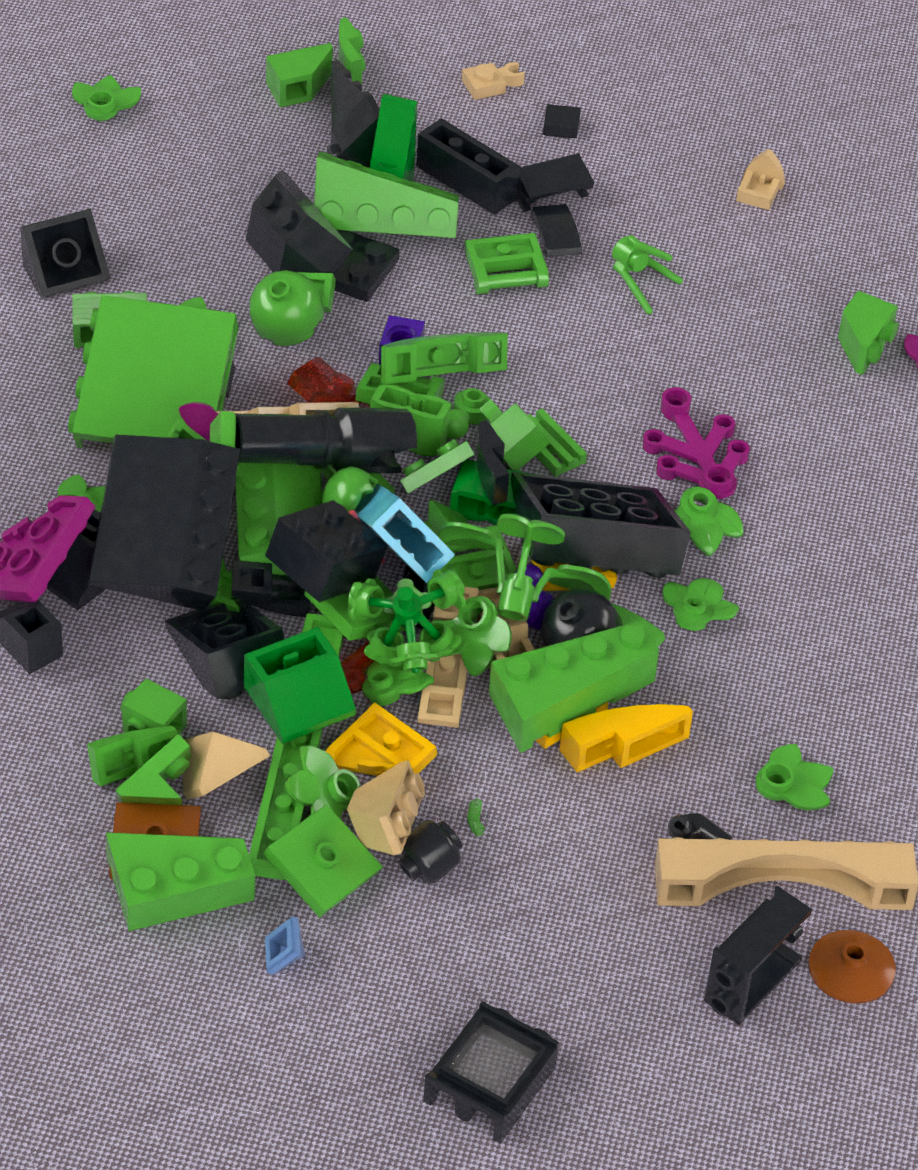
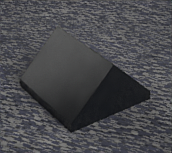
M91 208L20 227L23 267L41 298L111 279Z

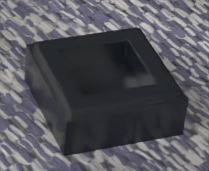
M547 104L543 135L577 139L581 108Z

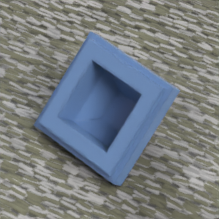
M294 916L265 937L266 968L268 974L273 975L305 956L299 919Z

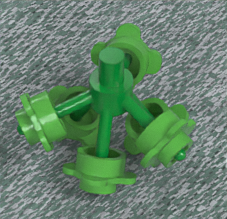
M440 569L435 570L433 578L428 582V593H421L417 590L410 579L400 580L397 584L398 589L392 597H387L386 599H384L382 588L377 586L374 579L368 578L365 583L355 582L352 585L348 597L352 621L360 622L362 617L376 618L380 615L383 608L388 613H394L395 617L391 627H380L368 632L367 639L369 640V645L364 649V653L368 658L393 667L403 665L404 672L416 674L428 668L427 661L436 662L441 657L449 655L460 645L461 637L455 633L456 624L452 620L444 621L439 619L429 622L423 615V609L429 608L432 602L440 609L449 608L452 605H455L458 609L465 606L466 601L463 596L465 592L464 584L458 574L452 569L446 573H443ZM418 622L423 627L420 634V642H416L414 627ZM401 625L406 626L408 642L406 644L404 637L398 632Z

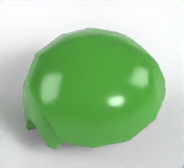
M352 466L343 468L329 478L322 494V504L334 500L336 503L344 506L347 512L355 510L362 494H371L374 491L372 485L378 484L379 481L360 468Z

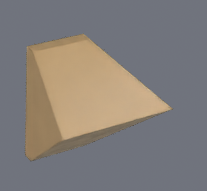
M216 732L184 739L190 745L192 757L188 760L190 762L189 767L182 774L183 793L187 800L204 796L270 755L266 748Z

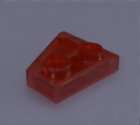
M315 357L294 370L287 383L308 403L359 402V407L362 403L355 401L357 390L354 387L355 382L350 377L336 372L320 357Z

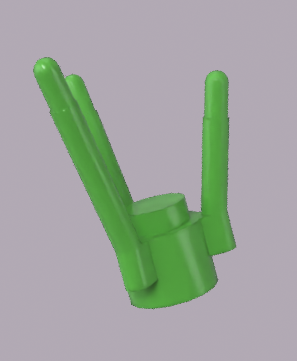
M633 235L621 238L613 248L612 257L617 261L613 265V269L623 277L639 304L650 315L653 310L628 271L640 272L648 265L677 284H682L683 279L649 257L648 253L666 261H671L672 255L639 241Z

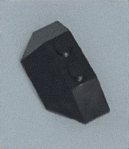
M283 170L272 178L252 205L246 241L272 272L288 270L296 273L334 274L353 250L292 178Z

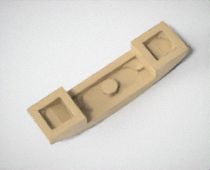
M464 587L465 592L463 596L465 600L478 596V588ZM455 605L445 609L435 606L433 621L439 619L444 621L452 620L458 617L459 609ZM461 653L441 657L436 662L428 661L426 673L434 678V683L422 690L418 723L459 727L468 672Z

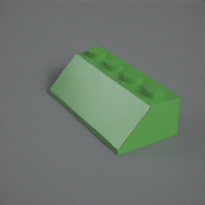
M238 463L241 467L236 473L240 561L272 563V574L287 575L271 562L265 554L279 517L322 504L321 469H315L311 465Z

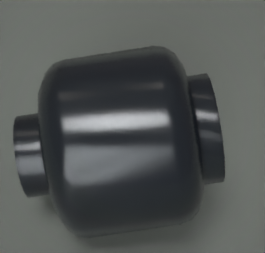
M426 820L411 831L401 853L402 858L398 860V864L412 881L419 877L426 883H436L460 863L461 855L459 850L463 845L447 823L444 821L436 823L432 820Z

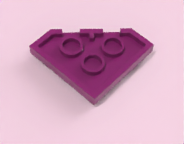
M60 495L47 503L49 511L34 521H31L27 516L1 533L3 539L0 542L1 600L36 603L37 599L45 592L47 584L58 566L66 559L68 550L78 534L86 527L87 520L96 507L87 497Z

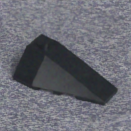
M339 60L332 61L331 145L327 146V153L331 154V156L346 161L350 160L370 168L380 109L369 91L361 92L362 84L359 81L352 80L351 73Z

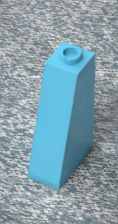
M377 484L373 488L374 491L371 494H367L354 511L366 527L370 528L379 539L388 545V548L427 583L433 577V572L438 569L441 570L455 554L398 496Z

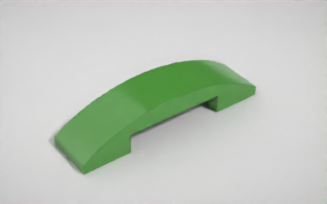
M473 332L410 338L386 344L381 347V384L416 381V377L464 371L485 373L507 370L508 333Z

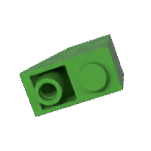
M331 43L266 56V84L279 107L304 103L314 99L331 76V62L333 58V46Z
M859 290L843 310L838 339L855 372L863 375L871 363L876 364L883 352L884 344L886 342L891 343L894 340L899 323L895 321L898 306Z

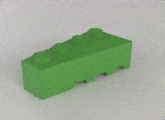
M322 151L318 152L314 205L336 230L456 238L459 195L418 182H411L396 177L394 174L384 171L380 172L350 160L346 161L331 156V154Z

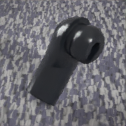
M700 813L675 815L668 823L669 833L672 838H724L732 840L730 834Z

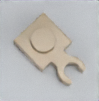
M518 62L508 63L501 68H497L494 63L481 64L462 69V82L473 99L477 100L506 93V86L518 87L523 85L525 72L518 73Z

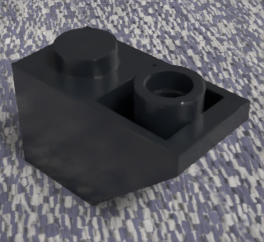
M38 599L36 603L17 602L0 611V644L28 674H31L63 656L61 623Z

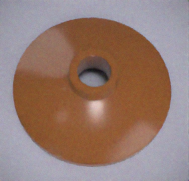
M839 930L823 936L813 946L808 961L810 975L818 988L828 996L846 1003H867L880 998L892 986L896 972L895 961L889 949L872 935L856 930Z

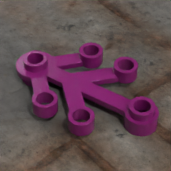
M679 387L666 389L662 393L661 412L666 419L676 423L686 443L666 436L660 430L650 429L643 435L642 448L649 454H659L663 451L670 452L697 462L700 469L679 462V459L673 455H663L657 460V476L664 480H673L679 476L699 484V487L710 490L717 499L733 495L737 487L734 471L738 465L745 464L748 461L749 444L743 440L729 442L726 457L721 464H716L713 456L723 440L729 439L734 435L736 424L734 418L726 414L717 415L713 419L711 431L703 441L689 415L692 399L690 393Z

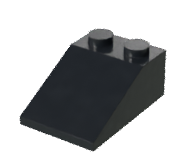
M235 597L230 599L235 600L239 607V612L228 610L224 603H215L209 605L205 611L194 610L165 620L166 629L200 684L216 699L236 698L242 694L243 690H246L244 688V654L285 639L283 629L251 605L241 600L236 601L237 598Z

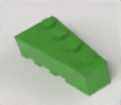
M643 620L495 660L491 662L489 695L519 752L522 753L532 748L533 741L544 735L550 738L560 733L563 723L595 713L596 708L608 701L614 704L655 682L659 648Z

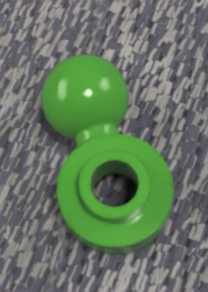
M469 388L455 395L453 409H451L449 439H459L467 433L469 424L477 425L481 421L487 420L485 415L479 410L490 400L485 393L479 389Z

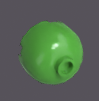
M284 270L275 271L265 276L254 287L249 299L250 318L254 328L261 338L264 339L265 337L268 340H272L275 345H297L309 339L315 333L314 328L318 325L319 320L322 322L324 318V306L319 292L313 282L300 273Z

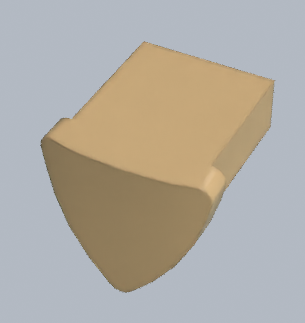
M767 149L749 163L737 191V202L770 210L779 189H783L785 185L783 168L772 150Z

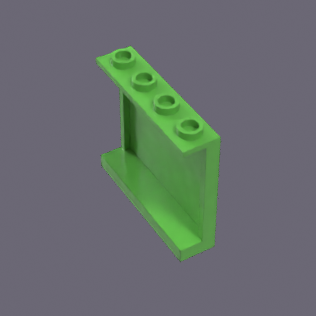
M101 295L99 309L93 308L91 314L90 329L94 331L92 342H86L84 346L83 364L86 365L84 377L79 376L77 379L75 395L76 399H79L77 411H71L68 422V432L73 434L77 448H83L84 440L113 444L116 434L166 437V434L178 419L184 422L179 413V407L186 403H205L213 407L216 412L223 411L239 330L236 313Z

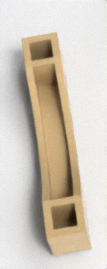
M680 837L658 839L655 859L657 906H701L713 897L735 887L756 882L793 881L832 889L853 898L869 909L913 910L918 890V873L913 843H896L892 841L880 843L810 840L771 841L767 839L727 840L724 838L684 839Z

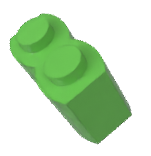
M388 384L379 385L371 398L370 408L407 409L413 416L417 431V449L409 450L421 456H438L436 450L446 444L451 403L436 396L415 394L403 387Z

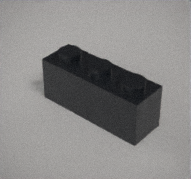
M442 118L418 133L416 167L494 215L518 199L520 166Z

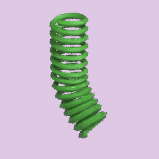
M478 798L470 802L467 822L472 832L476 836H481L485 831V827L480 822L482 801Z

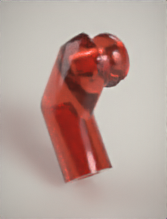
M366 642L341 662L351 694L362 690V685L365 682V669L375 661L368 658L364 653V649L369 645V642Z

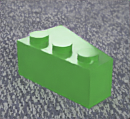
M106 833L107 861L111 869L128 931L255 900L256 875L244 838Z

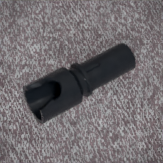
M337 408L332 415L326 410H316L313 415L235 413V448L240 449L238 463L311 465L315 469H326L331 465L336 472L352 466L360 468L367 473H402V467L398 464L395 454L407 449H417L416 425L412 414L407 409Z

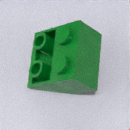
M319 627L244 654V688L282 744L356 715V708L338 654Z

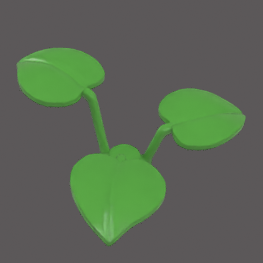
M502 514L499 516L497 527L502 533L524 538L517 573H511L507 580L505 579L503 556L505 543L500 538L493 537L491 531L470 524L448 522L437 533L438 538L445 545L496 551L498 574L496 593L500 595L497 610L498 615L514 621L528 620L532 602H538L540 592L547 582L568 589H591L604 595L610 601L611 585L603 574L585 567L562 564L558 569L547 568L535 587L532 585L533 579L525 575L532 540L545 544H560L565 538V532L561 528L548 522L529 520L516 514Z

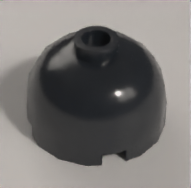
M574 588L563 591L551 600L544 610L540 629L542 641L546 647L623 626L622 618L604 595L591 589Z

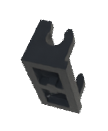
M579 153L520 167L518 199L516 200L521 209L526 212L531 210L530 203H534L536 199L576 190L581 198L589 196L587 190L593 188L594 181Z

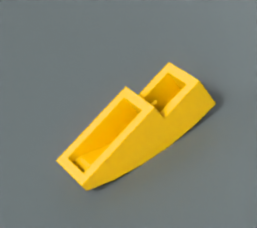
M656 704L613 708L588 714L562 724L559 751L577 773L611 757L620 768H623L689 738L693 710L685 705Z

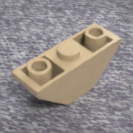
M409 760L400 762L359 787L352 795L347 811L359 841L366 848L391 855H397L403 851L406 840L411 834L414 819L418 815L421 800L425 796L422 778L418 773H413Z

